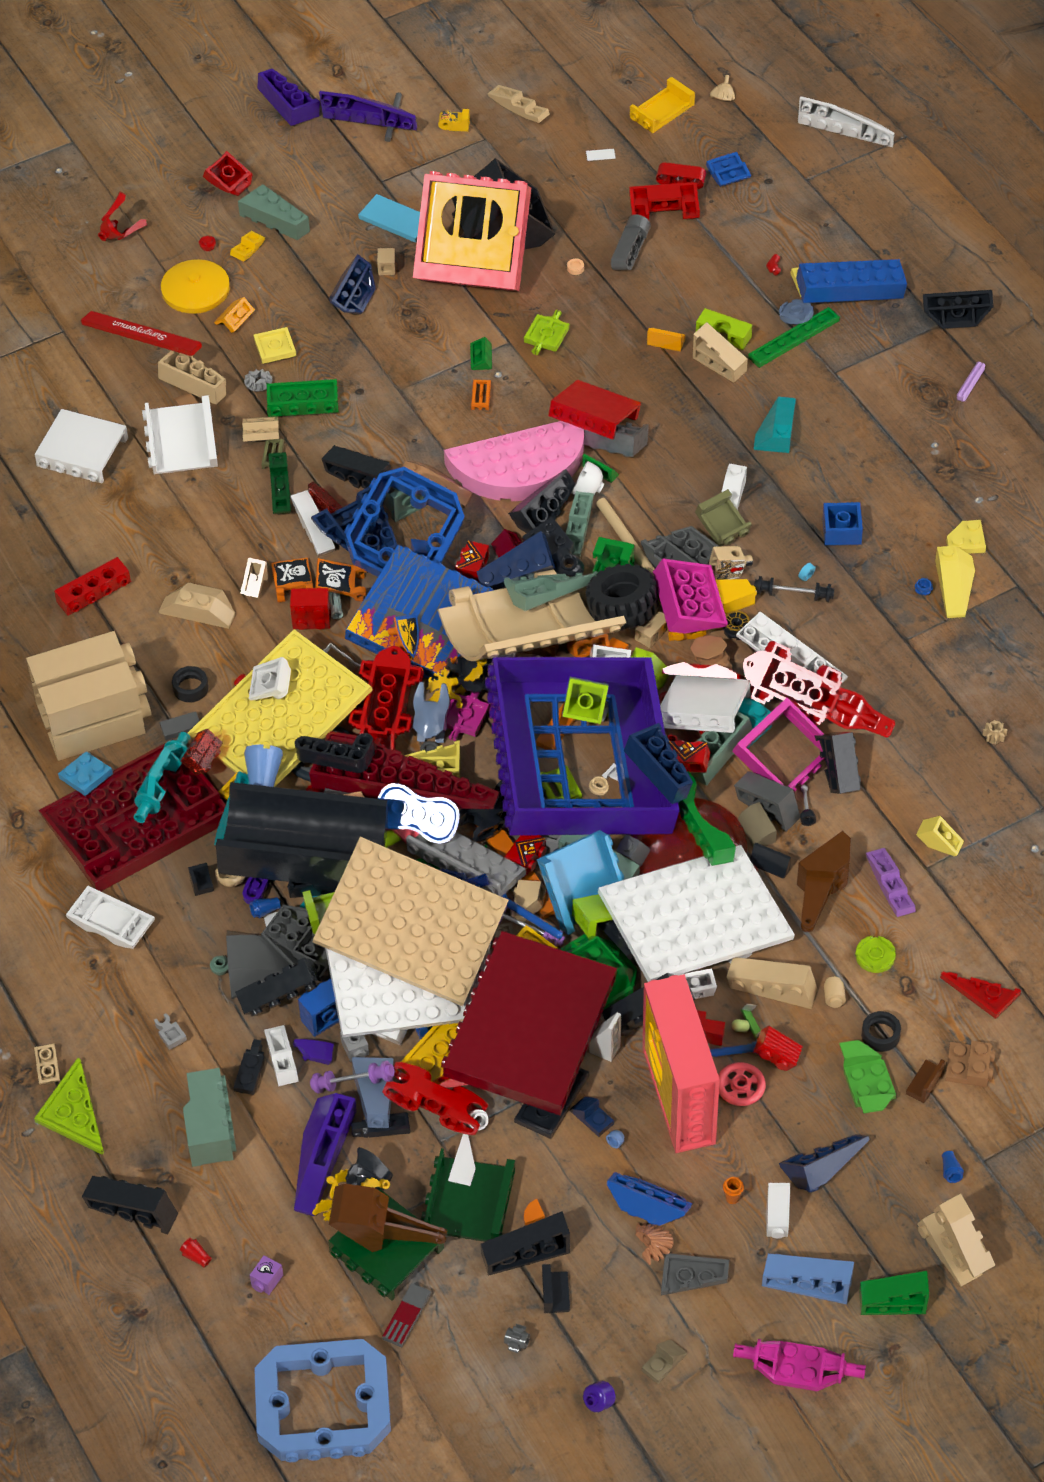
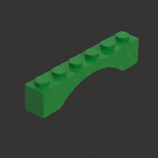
M687 771L693 784L687 798L678 802L681 819L686 822L689 832L695 837L696 844L701 847L704 857L708 859L711 866L734 862L736 846L727 833L710 825L698 812L694 803L697 783L690 771Z

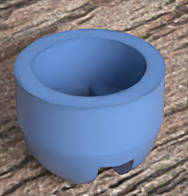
M613 1130L606 1136V1141L611 1147L617 1149L624 1142V1134L620 1130Z

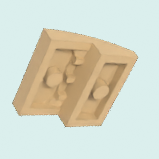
M278 417L243 419V442L279 439Z

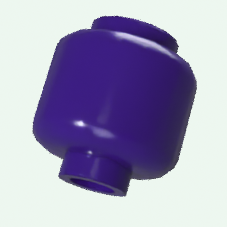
M597 1381L590 1384L583 1391L584 1403L592 1412L604 1411L613 1406L615 1402V1391L606 1381Z

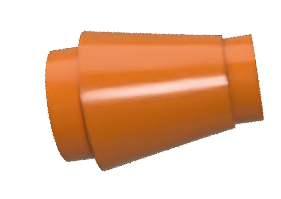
M730 1177L723 1183V1190L729 1204H736L744 1190L743 1182L737 1177Z

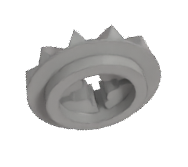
M255 369V371H249L245 375L244 383L252 391H263L267 389V383H272V376L269 371Z

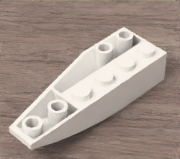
M759 612L736 634L739 639L757 652L764 651L770 641L780 643L791 649L792 662L815 673L823 664L841 672L762 612ZM841 672L840 677H842L841 682L843 683L848 676Z

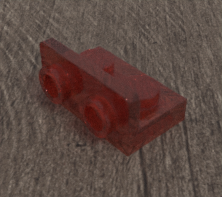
M314 481L308 484V492L320 511L327 509L331 514L343 508L325 489L318 486Z

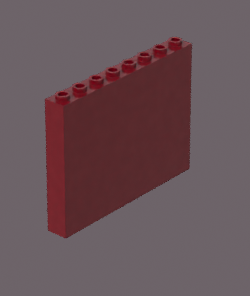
M501 931L499 938L496 937L493 942L492 949L494 950L492 954H488L486 958L485 971L481 970L479 974V985L472 990V1001L464 1009L463 1016L465 1017L463 1022L459 1021L457 1025L456 1038H452L448 1048L450 1052L448 1056L443 1057L441 1063L443 1076L561 1116L615 983L617 968Z

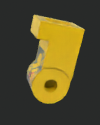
M463 109L462 112L444 110L440 113L438 126L441 129L469 131V109Z

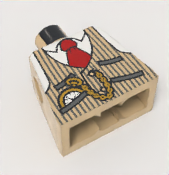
M738 546L713 547L708 565L712 567L715 580L736 579L742 576L744 567L753 565V559L751 555L744 556L741 548Z

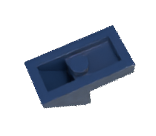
M584 1097L570 1109V1112L598 1137L614 1125V1120L599 1108L598 1098Z

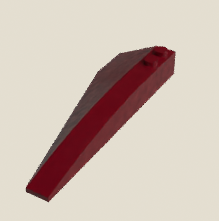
M330 731L324 740L353 745L357 736ZM374 743L375 754L367 770L362 773L316 764L312 765L309 772L313 789L325 790L327 788L346 793L361 791L365 798L377 799L385 786L389 784H402L421 797L447 798L457 808L494 809L500 792L479 783L475 785L464 777L458 778L453 776L452 772L438 770L435 765L412 756H404L398 750H389L381 743Z

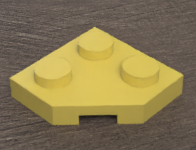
M981 520L962 521L947 536V546H957L968 554L985 553L986 545Z

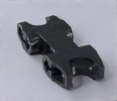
M502 780L498 782L494 790L500 792ZM542 787L543 795L545 797L546 789ZM500 792L494 809H461L459 811L458 826L467 823L477 825L478 827L473 832L474 836L472 838L476 842L495 836L505 826L504 819L507 814L503 811L504 796H501Z

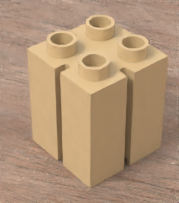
M115 631L26 658L31 681H35V683H32L36 705L46 730H51V732H48V736L58 761L145 734L143 718L151 716L150 706L144 694L147 693L145 680L142 672H136L134 666H132L136 664L130 643L120 645Z

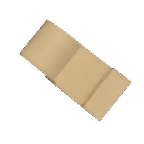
M656 612L644 627L638 626L635 629V640L651 648L667 629L664 613Z

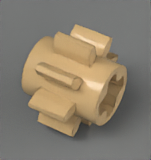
M996 720L990 722V724L986 723L985 729H983V736H987L986 742L995 745L1000 741L1004 742L1005 736H1007V729H1003L1004 723Z

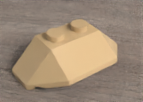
M187 583L166 596L159 610L160 614L228 629L235 617V612L223 590L193 583Z

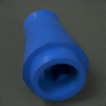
M277 897L254 899L249 904L254 918H261L281 907Z
M953 1151L944 1152L942 1154L943 1177L949 1183L959 1182L963 1178L964 1170Z

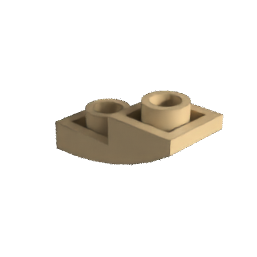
M55 1044L34 1047L39 1084L60 1081Z

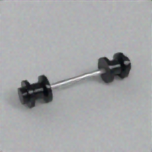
M759 576V579H755L754 582L758 595L765 591L768 592L769 596H772L773 589L815 593L814 601H818L819 598H825L826 602L829 603V600L834 598L835 588H831V584H828L827 587H821L820 583L816 582V589L813 590L774 585L773 577L766 581L763 580L762 576Z

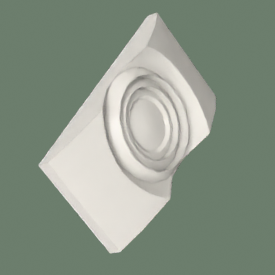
M90 886L86 887L66 914L69 920L85 931L97 933L115 945L134 949L155 920L154 916Z

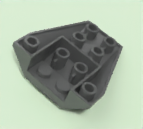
M283 905L261 933V936L290 965H299L297 961L302 958L312 959L321 981H328L331 979L326 949L312 942L315 934H313L306 908Z

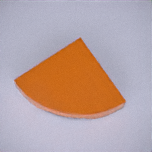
M538 1199L533 1200L527 1205L524 1211L525 1226L545 1218Z

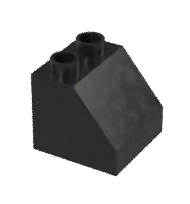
M496 158L474 176L478 180L481 177H489L496 182L498 179H506L510 183L524 181L531 187L524 250L540 247L555 235L538 188ZM519 191V195H518V204H517V212H516L515 226H516V223H517V214H518L520 191ZM457 196L452 198L455 209L457 204ZM463 196L460 226L463 228L464 233L460 238L482 239L486 198ZM492 200L488 240L497 235L503 223L502 210L494 200ZM454 210V211L452 212V216H453L454 220H455V212H456V210ZM514 236V238H513L512 252H513V248H514L515 236Z

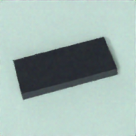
M582 1068L579 1069L561 1116L523 1103L514 1118V1123L551 1139L588 1079L589 1071Z

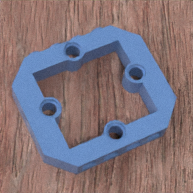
M364 1339L275 1346L254 1368L258 1442L281 1461L296 1462L300 1459L315 1461L324 1457L338 1459L348 1455L361 1457L365 1454H370L391 1432L386 1357ZM320 1359L325 1360L323 1363H317L316 1361ZM365 1366V1383L357 1387L355 1397L358 1409L367 1413L368 1428L332 1431L329 1428L323 1427L311 1433L280 1434V1420L285 1419L289 1415L290 1403L288 1395L279 1390L278 1372L311 1369L315 1375L324 1376L331 1371L332 1367ZM364 1396H371L369 1400L362 1399ZM277 1403L283 1404L281 1407H274ZM323 1440L330 1441L328 1444L325 1445L320 1444V1442Z

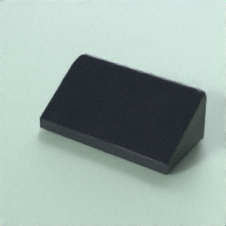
M754 844L750 857L753 866L780 878H785L790 870L791 857L761 844Z

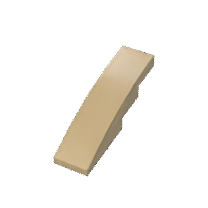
M498 85L488 93V96L501 106L534 122L540 123L550 115L547 108L536 106L535 100L523 97L522 91Z

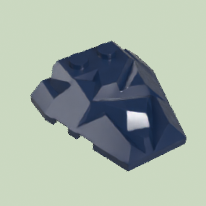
M367 487L357 492L356 501L331 514L325 509L311 516V520L321 533L348 551L344 531L348 524L352 525L354 512L357 508H361L363 505L361 500L365 493L369 494L371 488ZM382 502L378 519L370 524L361 543L377 551L384 547H390L395 550L397 542L392 527H390L388 522V514L383 507L384 502ZM373 509L366 510L369 514L375 513Z

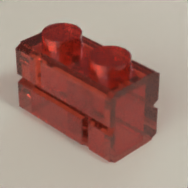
M204 729L197 733L181 759V763L188 767L195 775L207 773L213 766L211 764L212 760L221 753L220 747L223 742L217 736H214L215 734L209 729Z

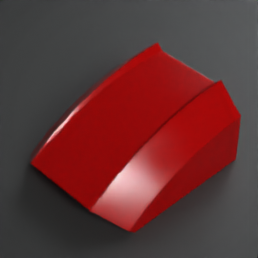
M226 151L221 158L205 169L203 177L220 190L238 196L251 185L252 173Z

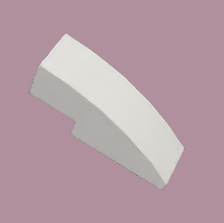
M284 1025L265 1029L264 1032L278 1086L299 1082Z

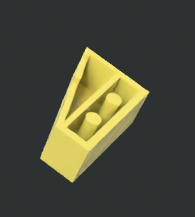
M460 740L455 741L454 744L449 746H437V749L426 752L422 750L404 755L407 757L412 756L435 765L438 770L443 772L447 770L452 772L453 776L460 778Z

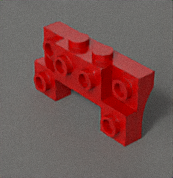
M696 182L629 187L631 216L642 215L649 220V212L682 210L683 219L700 218Z

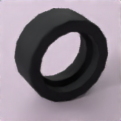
M186 666L176 671L172 677L174 695L183 702L199 701L208 692V679L206 673L201 668ZM186 679L201 681L200 686L196 689L185 690L179 687L180 683Z
M873 1012L863 1021L862 1040L875 1051H890L899 1043L901 1025L899 1020L889 1012ZM874 1024H885L891 1027L893 1036L888 1039H877L869 1033V1028Z

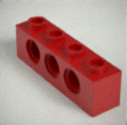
M116 557L54 590L56 602L69 616L131 582L130 573L122 561Z

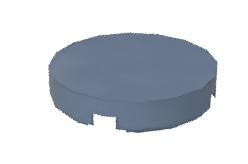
M802 299L792 300L791 303L785 302L779 308L780 319L788 324L804 323L809 321L814 314L811 303H803Z

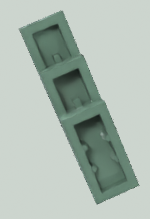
M576 491L569 514L566 534L574 544V555L580 558L588 528L594 493Z

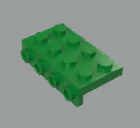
M337 379L267 383L268 417L339 412Z

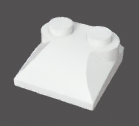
M280 657L253 667L249 700H258L271 696L281 699L287 695L291 668L285 658Z

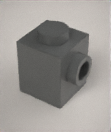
M626 834L620 841L616 851L642 866L651 849L641 841Z

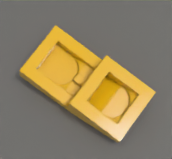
M250 231L241 237V243L231 249L230 255L243 262L246 261L262 245L265 237Z

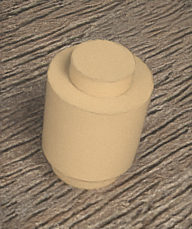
M829 977L826 979L824 984L826 1004L833 1008L841 1007L846 1002L844 983L839 977Z

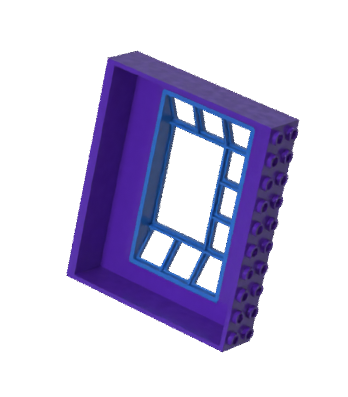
M494 657L492 659L491 665H488L489 677L485 679V687L489 689L487 701L488 704H491L489 715L490 719H493L492 734H495L496 737L494 738V749L498 751L496 754V764L500 765L498 779L502 780L500 792L501 796H504L503 811L507 814L505 816V827L509 828V835H590L598 830L608 835L673 833L679 813L678 802L671 804L624 752L629 735L659 723L662 727L661 732L665 735L651 657ZM569 677L608 684L605 702H608L609 726H587V721L582 720L581 726H559L558 702H565ZM530 702L552 703L553 726H533ZM534 734H554L556 750H537ZM560 734H610L621 799H570ZM538 758H557L560 774L540 775ZM542 782H560L564 799H544ZM545 807H565V808H545ZM573 807H594V808H573ZM602 807H620V808H602Z

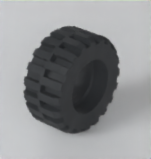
M618 564L615 567H607L604 571L601 570L596 576H593L586 587V598L592 618L595 621L624 616L626 623L621 627L620 631L627 628L634 629L635 626L643 625L645 621H649L655 615L659 607L656 580L652 573L639 565Z

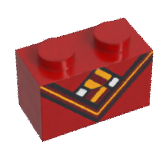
M468 541L466 547H463L461 550V559L456 562L455 571L479 583L477 571L487 565L489 545Z
M669 741V746L672 750L676 751L679 763L684 765L686 771L707 773L710 757L707 743L701 741Z
M520 835L505 855V858L526 868V875L524 876L526 877L529 872L535 869L537 859L545 855L547 851L546 838L540 835Z

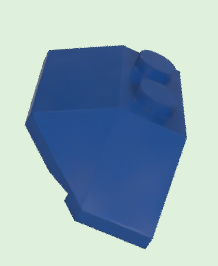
M614 1172L607 1180V1186L622 1211L627 1212L631 1216L642 1218L653 1225L657 1224L660 1226L683 1217L692 1206L691 1202L686 1201L680 1195L639 1178Z

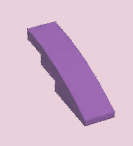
M881 848L867 852L866 856L872 871L895 915L899 917L916 912L915 905L908 895L907 887L900 878L899 869L886 849Z

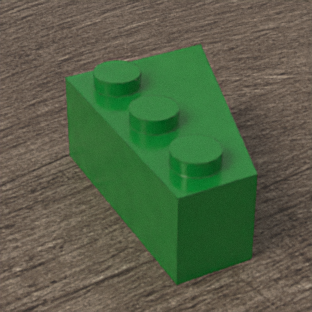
M927 1271L861 1281L859 1288L861 1315L926 1314L929 1299Z

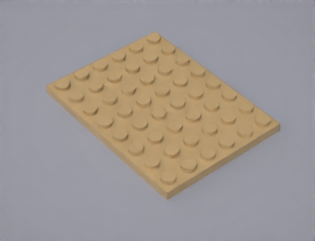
M360 837L312 942L463 1006L509 900Z

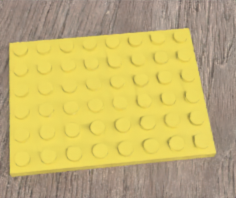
M295 629L258 664L260 665L280 657L288 661L291 675L288 693L285 697L276 699L271 696L258 700H249L252 670L188 732L195 742L235 773L241 771L248 775L244 756L247 746L261 744L264 745L263 748L270 749V745L282 749L283 757L274 787L301 762L297 758L294 744L298 737L308 736L324 739L330 731L373 691L369 684Z

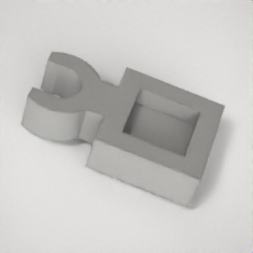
M165 1013L163 1014L165 1022L160 1023L157 1019H154L156 1028L160 1030L158 1031L160 1038L170 1050L185 1042L187 1038L177 1022L171 1024L169 1015Z

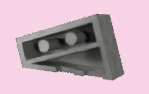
M750 771L734 785L737 797L747 806L760 802L770 821L775 820L782 825L781 829L787 832L800 819L799 809L792 788Z

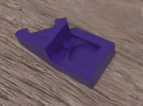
M295 1039L293 1041V1046L300 1050L305 1062L309 1059L327 1065L331 1063L333 1043L308 1039Z

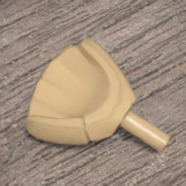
M725 75L724 83L719 84L711 91V98L723 101L735 99L733 88L728 84L729 75Z

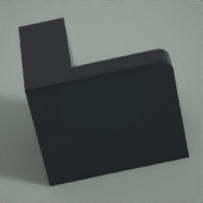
M207 863L188 867L190 882L195 896L214 891Z

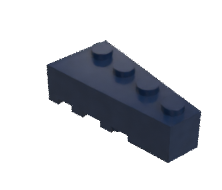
M540 531L477 571L480 584L497 590L506 587L504 578L517 581L520 580V577L524 576L527 579L533 578L537 572L556 570L546 535Z
M657 723L629 735L624 752L667 800L674 804L687 798L693 781L684 765L679 763L676 751L671 749L668 744L669 739L666 735H663L661 732L662 727Z

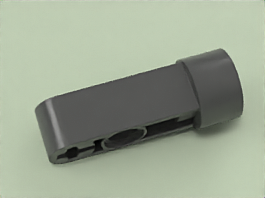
M632 215L629 217L611 258L613 270L632 269L651 228L649 220L644 216Z

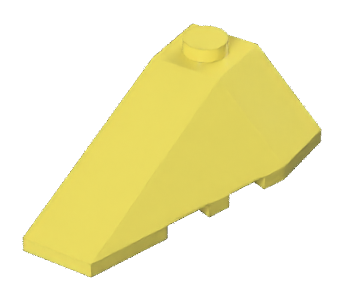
M957 546L937 547L935 562L946 617H965L975 574L973 558Z

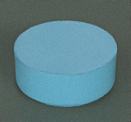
M807 563L801 569L798 577L803 581H807L814 574L816 567L811 563Z

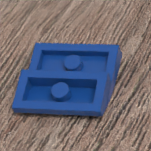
M737 152L706 162L710 174L720 187L751 177L745 162L741 161Z

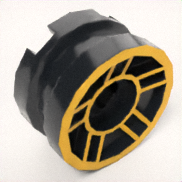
M731 611L726 614L728 625L723 627L724 634L729 639L736 638V640H741L736 634L750 621L749 617L742 611Z

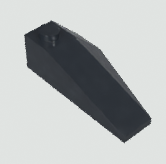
M564 469L519 503L508 514L520 530L528 533L549 518L553 517L555 520L560 515V509L564 502L568 500L576 483L568 471Z

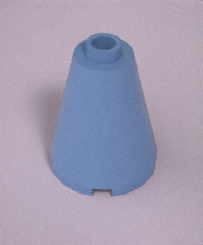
M261 744L247 746L244 756L249 784L274 787L283 757V750L271 745L270 749L263 748L264 745Z

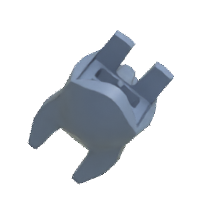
M419 682L414 694L415 716L412 726L417 732V741L426 742V739L435 737L436 743H444L445 730H447L446 715L450 706L448 687L445 683H442L438 702L425 701L424 682Z

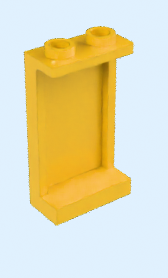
M673 77L667 79V87L639 107H636L634 104L630 105V118L651 133H654L695 105V92Z

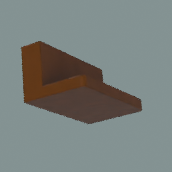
M941 1059L938 1065L925 1060L907 1088L906 1095L925 1103L944 1072L945 1060Z

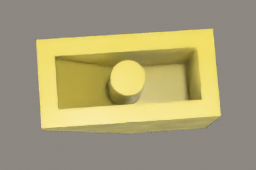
M941 816L923 820L916 834L927 847L952 856L958 855L964 842Z

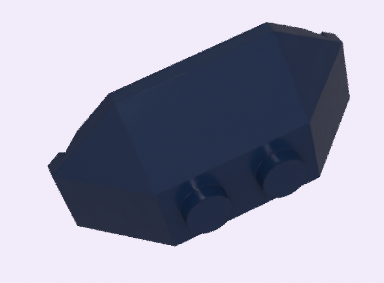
M357 254L336 284L329 297L330 303L344 313L362 314L376 289L371 271L372 265Z

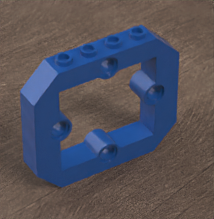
M406 467L383 472L378 475L377 479L373 478L369 486L371 488L369 494L365 493L361 500L363 505L360 509H356L352 517L354 519L352 525L348 524L344 531V534H346L345 542L353 565L378 577L388 562L384 561L382 557H391L394 552L390 547H384L377 551L361 543L370 524L378 519L380 506L391 487L411 496L410 503L416 509H422L429 505L448 515L440 533L431 534L426 545L427 558L433 562L442 563L465 517L457 493ZM422 495L424 499L418 500L415 496ZM373 509L375 513L369 514L366 510ZM438 542L440 547H434L431 543Z

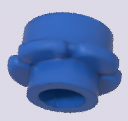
M926 578L919 579L914 586L916 593L920 595H928L933 590L931 581Z

